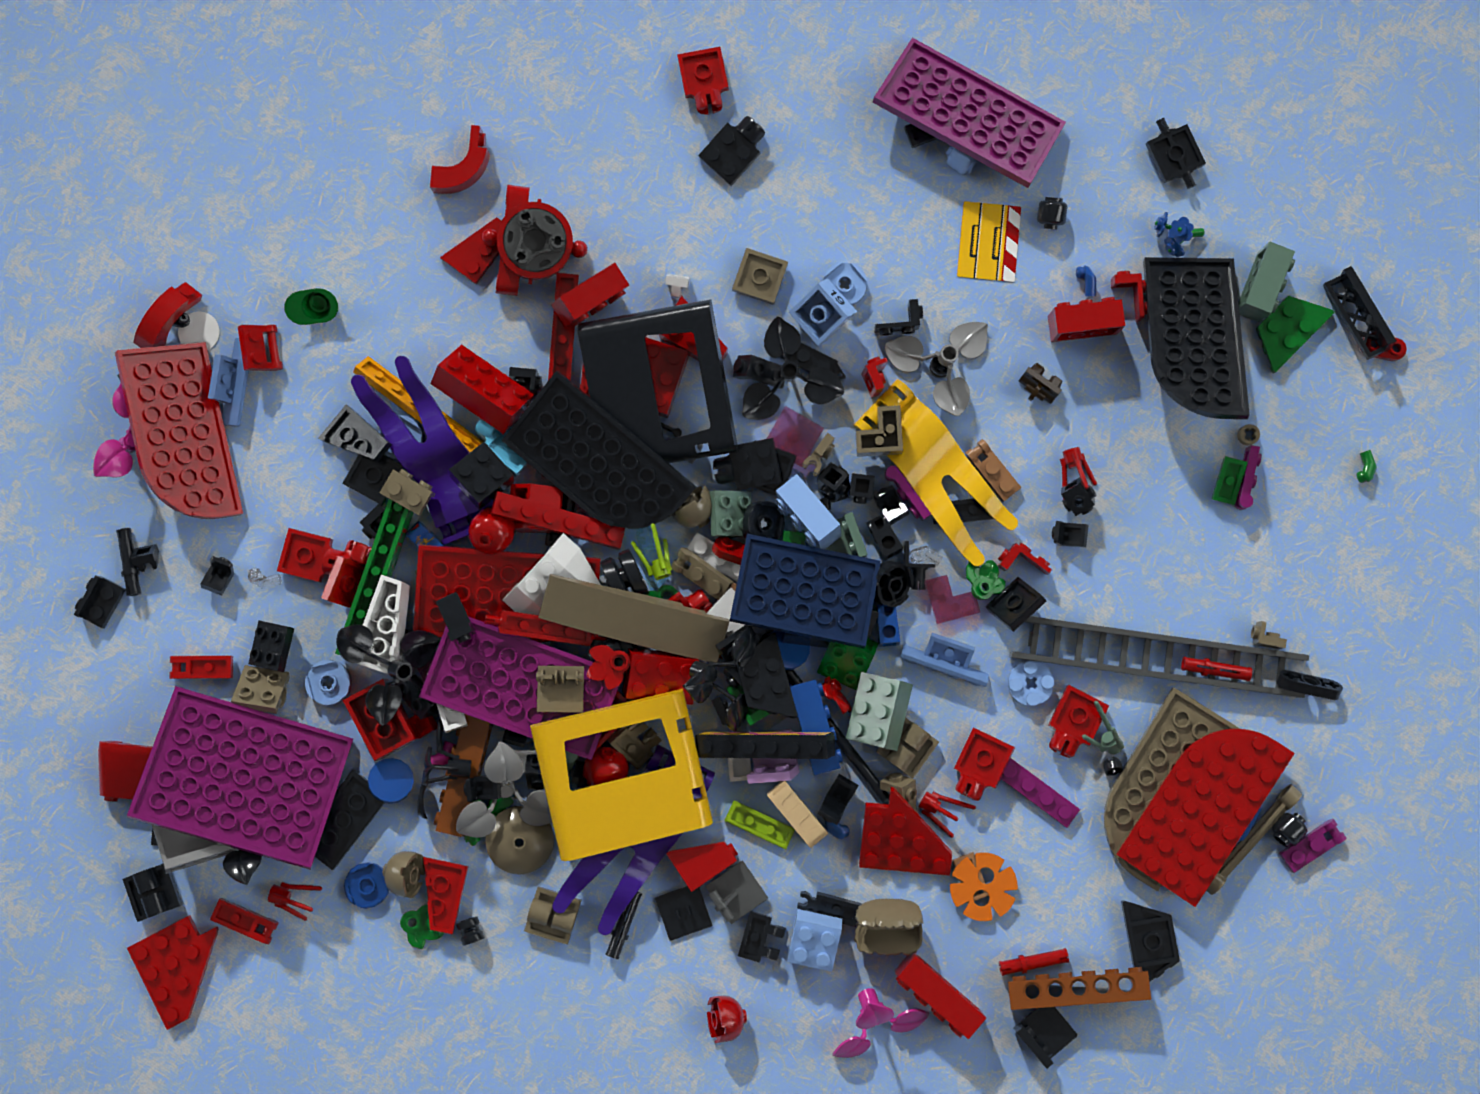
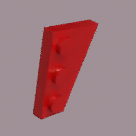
M496 217L442 255L440 259L477 284L499 255L497 244L487 246L483 243L482 233L487 229L498 231L501 220Z
M423 857L430 930L454 934L469 866Z

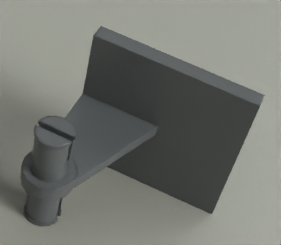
M743 860L705 886L710 893L708 896L716 905L715 910L717 912L720 911L726 922L729 921L731 924L768 899V896Z

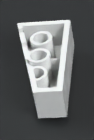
M381 575L363 626L369 628L373 634V645L368 651L390 662L393 660L402 661L401 655L403 651L400 649V641L405 635L410 585ZM366 654L360 663H356L388 674V666Z

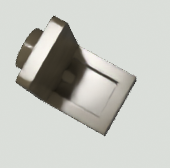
M891 773L880 781L881 790L890 792V787H894L917 812L915 779L903 776L901 773Z

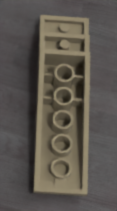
M553 574L549 575L538 616L544 620L608 638L708 662H718L720 654L715 645L725 639L729 625V619L706 614L704 610L686 607L680 602Z

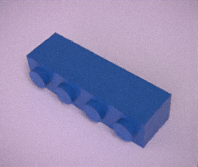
M816 679L790 686L801 732H834L835 740H837L834 727L829 728L827 719L831 718L828 705L823 706L821 697L825 696L822 683L817 684ZM835 749V756L828 759H809L813 775L841 768L840 763L843 762L840 749Z

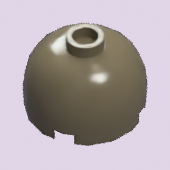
M701 486L697 487L683 505L672 514V517L680 525L690 528L696 526L702 528L710 522L709 517L712 503L708 488L706 486L703 489Z
M402 851L393 855L384 865L382 872L387 888L393 894L400 897L413 898L422 886V882H419L420 874L425 875L422 854Z

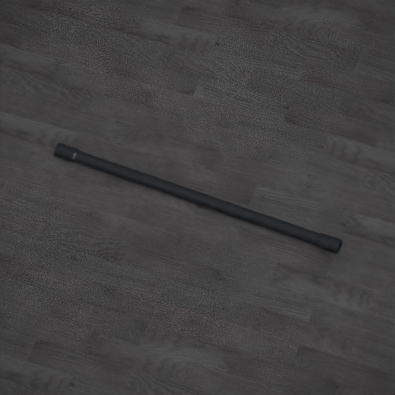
M766 633L762 635L764 639L768 637ZM785 670L788 681L792 686L804 683L794 670ZM828 718L829 728L834 727L836 733V744L882 804H889L890 794L880 789L878 778L834 721Z

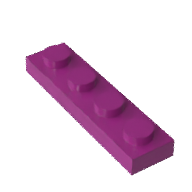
M1010 758L1001 780L1068 828L1081 809Z

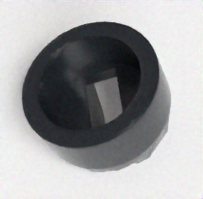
M1114 756L1112 757L1113 760L1106 758L1103 764L1105 774L1108 776L1117 775L1123 770L1120 760Z

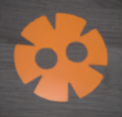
M976 853V867L966 857L954 869L952 876L963 881V883L950 884V893L956 907L969 901L963 912L965 916L977 921H991V906L1001 917L1014 904L1015 898L1004 891L1017 890V879L1012 867L998 872L1004 863L1003 858L992 853ZM985 867L990 868L994 872V879L988 884L982 883L978 878L979 871ZM978 890H984L989 894V902L985 906H978L973 900V896Z

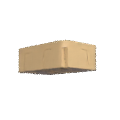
M780 781L766 793L810 848L828 835L826 829L786 781Z

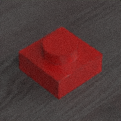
M417 715L409 719L419 739L437 729V723L433 715L422 720Z

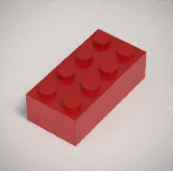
M462 344L437 365L430 383L502 434L516 423L530 405L534 396L532 392Z
M916 953L906 956L894 970L897 975L896 980L898 984L906 991H909L911 988L914 991L913 995L925 1007L929 1004L932 1007L930 1010L942 1022L947 1020L950 1029L960 1038L964 1035L967 1039H970L986 1020V1016L976 1005Z

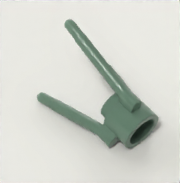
M1094 701L1108 732L1102 735L1101 743L1087 735H1082V738L1099 748L1101 752L1107 750L1110 754H1117L1124 748L1123 742L1119 738L1116 729L1111 727L1099 702Z

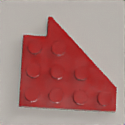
M890 787L889 804L865 803L859 868L950 876L952 851L894 787Z
M191 915L127 948L167 1030L190 1018L219 931L217 926L200 935Z

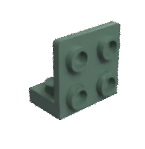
M853 512L836 519L840 524L842 536L825 550L866 557L868 554Z

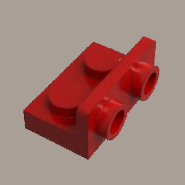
M878 356L870 359L861 373L871 398L879 396L884 389L886 381L882 370H884L888 363L886 357L880 359Z

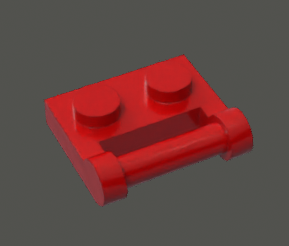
M277 325L238 326L244 370L278 371L283 369V364L279 359L276 340ZM263 334H267L271 362H267Z

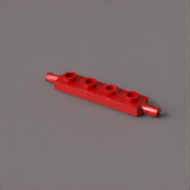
M502 610L499 616L485 615V619H492L493 621L484 620V624L497 625L498 633L585 646H590L593 640L603 641L607 639L606 637H599V635L541 619L538 617L539 615Z

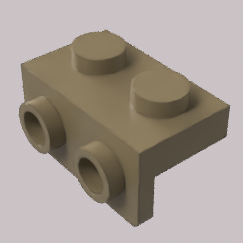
M402 469L400 472L392 470L380 494L420 516L430 498L435 496V493L431 491L432 486L422 480L419 484L411 480L413 475Z

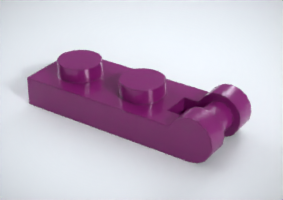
M1250 445L1245 449L1243 461L1248 463L1235 503V507L1239 510L1253 505V498L1250 494L1251 489L1255 487L1257 482V475H1255L1256 466L1260 465L1262 454L1259 453V446Z
M896 466L888 467L885 472L886 480L895 483L898 488L896 492L903 501L907 500L911 505L909 510L916 519L920 518L924 521L931 515L930 511Z
M1334 819L1326 821L1305 835L1296 846H1289L1279 853L1291 872H1297L1347 839L1344 833L1337 829L1336 826L1338 824ZM1329 831L1332 837L1326 840L1323 834Z

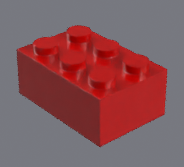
M613 263L560 296L551 306L565 328L570 324L575 327L590 317L589 312L593 316L608 305L607 301L609 304H612L625 295L626 292L624 290L629 286V283L617 264Z
M1106 297L1101 299V302L1093 303V300L1089 299L1082 300L1076 305H1070V302L1057 304V307H1054L1048 315L1051 342L1117 335L1126 326L1122 299L1115 300V297Z
M646 337L659 415L668 418L689 359V352Z
M628 648L627 654L630 658V666L625 671L622 693L626 699L637 700L683 689L686 704L693 705L694 700L684 689L683 685L691 678L689 674L691 665L695 661H699V659L664 651Z
M381 679L343 700L374 761L381 760L419 739L401 703L393 718L384 726L380 725L369 713L365 703L368 691L376 684L385 686V682L388 679Z

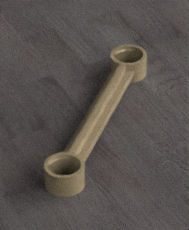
M1292 784L1286 786L1278 794L1276 802L1251 828L1248 836L1235 846L1206 890L1209 894L1213 895L1225 884L1228 875L1285 811L1292 808L1300 800L1302 793Z

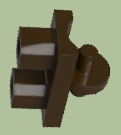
M1035 363L1031 368H1027L1019 382L1025 385L1024 389L1031 393L1028 400L1032 401L1034 397H1037L1039 400L1043 401L1045 399L1051 404L1062 389L1060 387L1063 381L1053 375L1047 380L1042 376L1045 371L1044 367Z

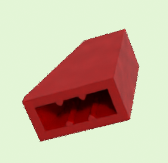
M725 841L672 850L666 853L691 892L738 861L735 857L738 855V852L732 843L727 845Z

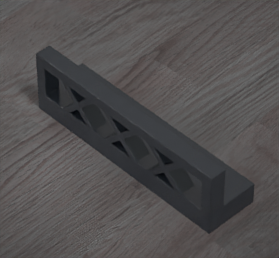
M1352 266L1344 269L1340 276L1323 284V287L1367 360L1392 349L1397 340ZM1341 282L1345 288L1344 295L1335 293L1331 286ZM1345 301L1356 306L1355 314L1344 309ZM1356 320L1366 323L1368 326L1366 333L1356 329ZM1367 338L1375 340L1380 348L1370 352L1366 346Z

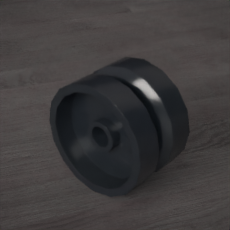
M629 549L618 553L621 568H618L615 560L611 557L600 561L608 587L629 591L628 588L631 587L635 593L649 594L646 583Z

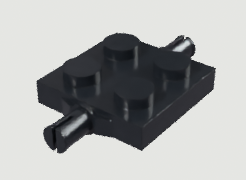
M1165 118L1157 120L1156 123L1161 134L1147 141L1146 146L1163 182L1166 183L1176 178H1183L1187 189L1193 188L1196 184L1191 173L1203 167L1206 162L1188 124L1179 128L1169 129Z

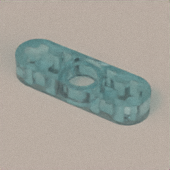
M651 526L645 527L649 532H652ZM639 528L636 532L639 549L645 557V553L648 550L656 551V546L642 548V544L647 545L646 539L640 536V534L644 533L645 528ZM650 535L649 538L652 544L654 542L653 535ZM643 564L645 578L649 586L653 588L663 586L666 578L659 580L658 584L650 581L647 569Z

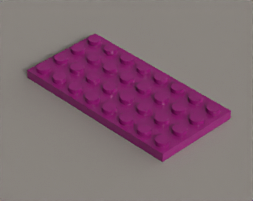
M913 37L872 103L1026 188H1029L1066 123L1064 120Z
M469 617L476 633L471 635L472 639L462 644L454 643L450 640L447 634L449 629L446 625L419 695L423 699L533 739L530 725L579 714L576 712H537L538 681H536V673L538 672V666H584L583 712L612 706L619 686L608 690L605 680L595 681L588 678L587 671L593 663L589 660L523 636L498 633V627L484 624L482 621ZM602 732L565 741V751L592 760Z

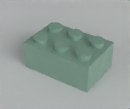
M1268 242L1257 253L1238 301L1239 314L1241 316L1260 322L1276 311L1279 300L1276 299L1279 292L1282 293L1287 284L1285 276L1287 271L1290 272L1294 266L1295 259L1292 258L1295 251L1276 243Z
M861 672L846 739L898 751L913 684Z

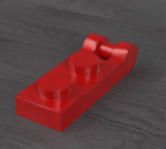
M170 656L172 672H169V679L233 678V656ZM181 663H186V672H181Z
M223 898L218 900L210 918L215 923L268 945L272 940L271 934L273 930H276L279 924L274 919L264 917ZM259 924L265 926L262 933L256 931Z

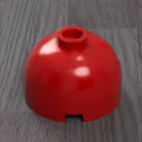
M486 508L481 510L472 519L468 529L469 539L478 551L495 555L503 552L513 542L515 525L512 520L490 514L492 508Z
M600 747L595 751L592 760L586 758L582 775L583 778L587 779L589 786H594L628 777L629 766L625 756L616 749Z
M730 996L710 997L708 1005L712 1006L711 1012H707V1022L711 1037L717 1038L714 1042L723 1043L736 1039L742 1032L744 1023L747 1022L745 1009H742L741 1005Z

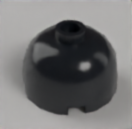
M895 561L880 563L876 576L877 585L874 599L889 607H896L905 602L909 597L907 595L909 589H913L914 576L911 569Z

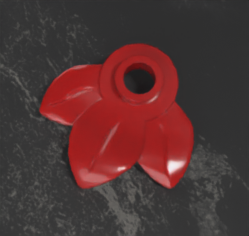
M607 645L591 648L589 653L595 662L589 667L587 677L595 681L605 680L608 690L618 687L623 680V672L630 666L628 654L620 650L613 651ZM616 658L622 659V666H616L614 660Z
M831 677L825 678L822 687L826 698L834 699L839 705L842 714H845L847 711L849 713L852 712L849 701L840 691L842 687L839 681Z

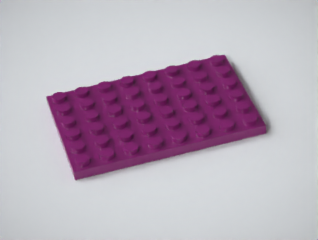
M175 686L127 813V818L311 870L353 738Z

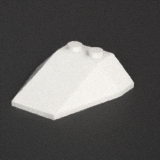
M563 533L526 576L504 597L503 601L515 612L539 615L550 574L598 585L601 584L581 548Z

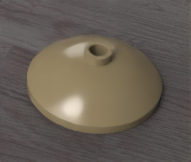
M513 806L495 816V828L486 836V849L491 860L500 869L512 874H527L539 869L550 857L554 846V833L551 824L542 826L527 824L520 817V810L523 806ZM520 838L524 841V844L517 846L515 840Z

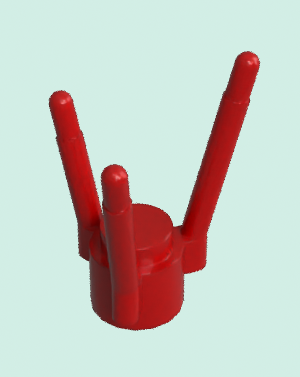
M1080 447L1062 452L1064 457L1060 459L1062 487L1067 485V466H1069V469L1077 468L1084 488H1089L1082 465L1094 486L1097 485L1094 475L1085 460L1084 453H1081Z
M926 791L918 805L922 809L921 813L929 817L942 831L953 838L954 834L932 813L935 814L938 811L954 821H958V817L940 807L941 802L938 800L975 810L976 806L940 795L934 791L932 794Z
M284 882L280 886L274 884L269 891L268 902L274 903L275 907L282 908L306 921V916L287 906V904L312 912L313 908L290 899L291 892L288 890L321 891L322 887Z

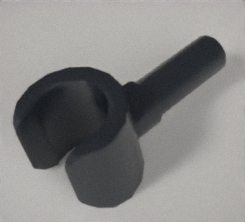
M846 494L844 497L840 496V498L837 501L833 500L832 498L827 499L823 497L822 499H820V501L827 508V510H831V503H835L847 499L849 497L848 494Z

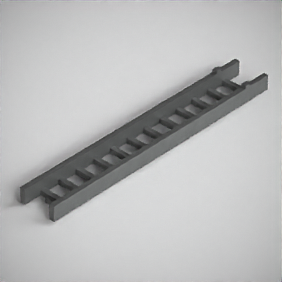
M1032 616L1025 621L1026 623H1033V630L1029 632L1028 640L1030 654L1010 652L1009 658L1296 698H1305V694L1282 689L1277 683L1275 688L1260 686L1263 655L1279 658L1276 680L1280 671L1285 670L1286 659L1309 661V655ZM1040 624L1055 626L1052 657L1036 655ZM1062 628L1078 630L1074 660L1058 658ZM1084 631L1100 633L1096 663L1081 661ZM1107 634L1122 636L1119 666L1103 664ZM1129 637L1145 639L1141 669L1126 667ZM1151 640L1167 642L1164 672L1148 670ZM1174 643L1189 645L1188 658H1195L1196 646L1212 648L1210 661L1217 662L1219 649L1234 651L1232 665L1237 666L1240 665L1241 652L1256 654L1253 685L1238 683V679L1231 678L1230 682L1215 680V675H1208V679L1193 677V672L1186 671V676L1171 674Z

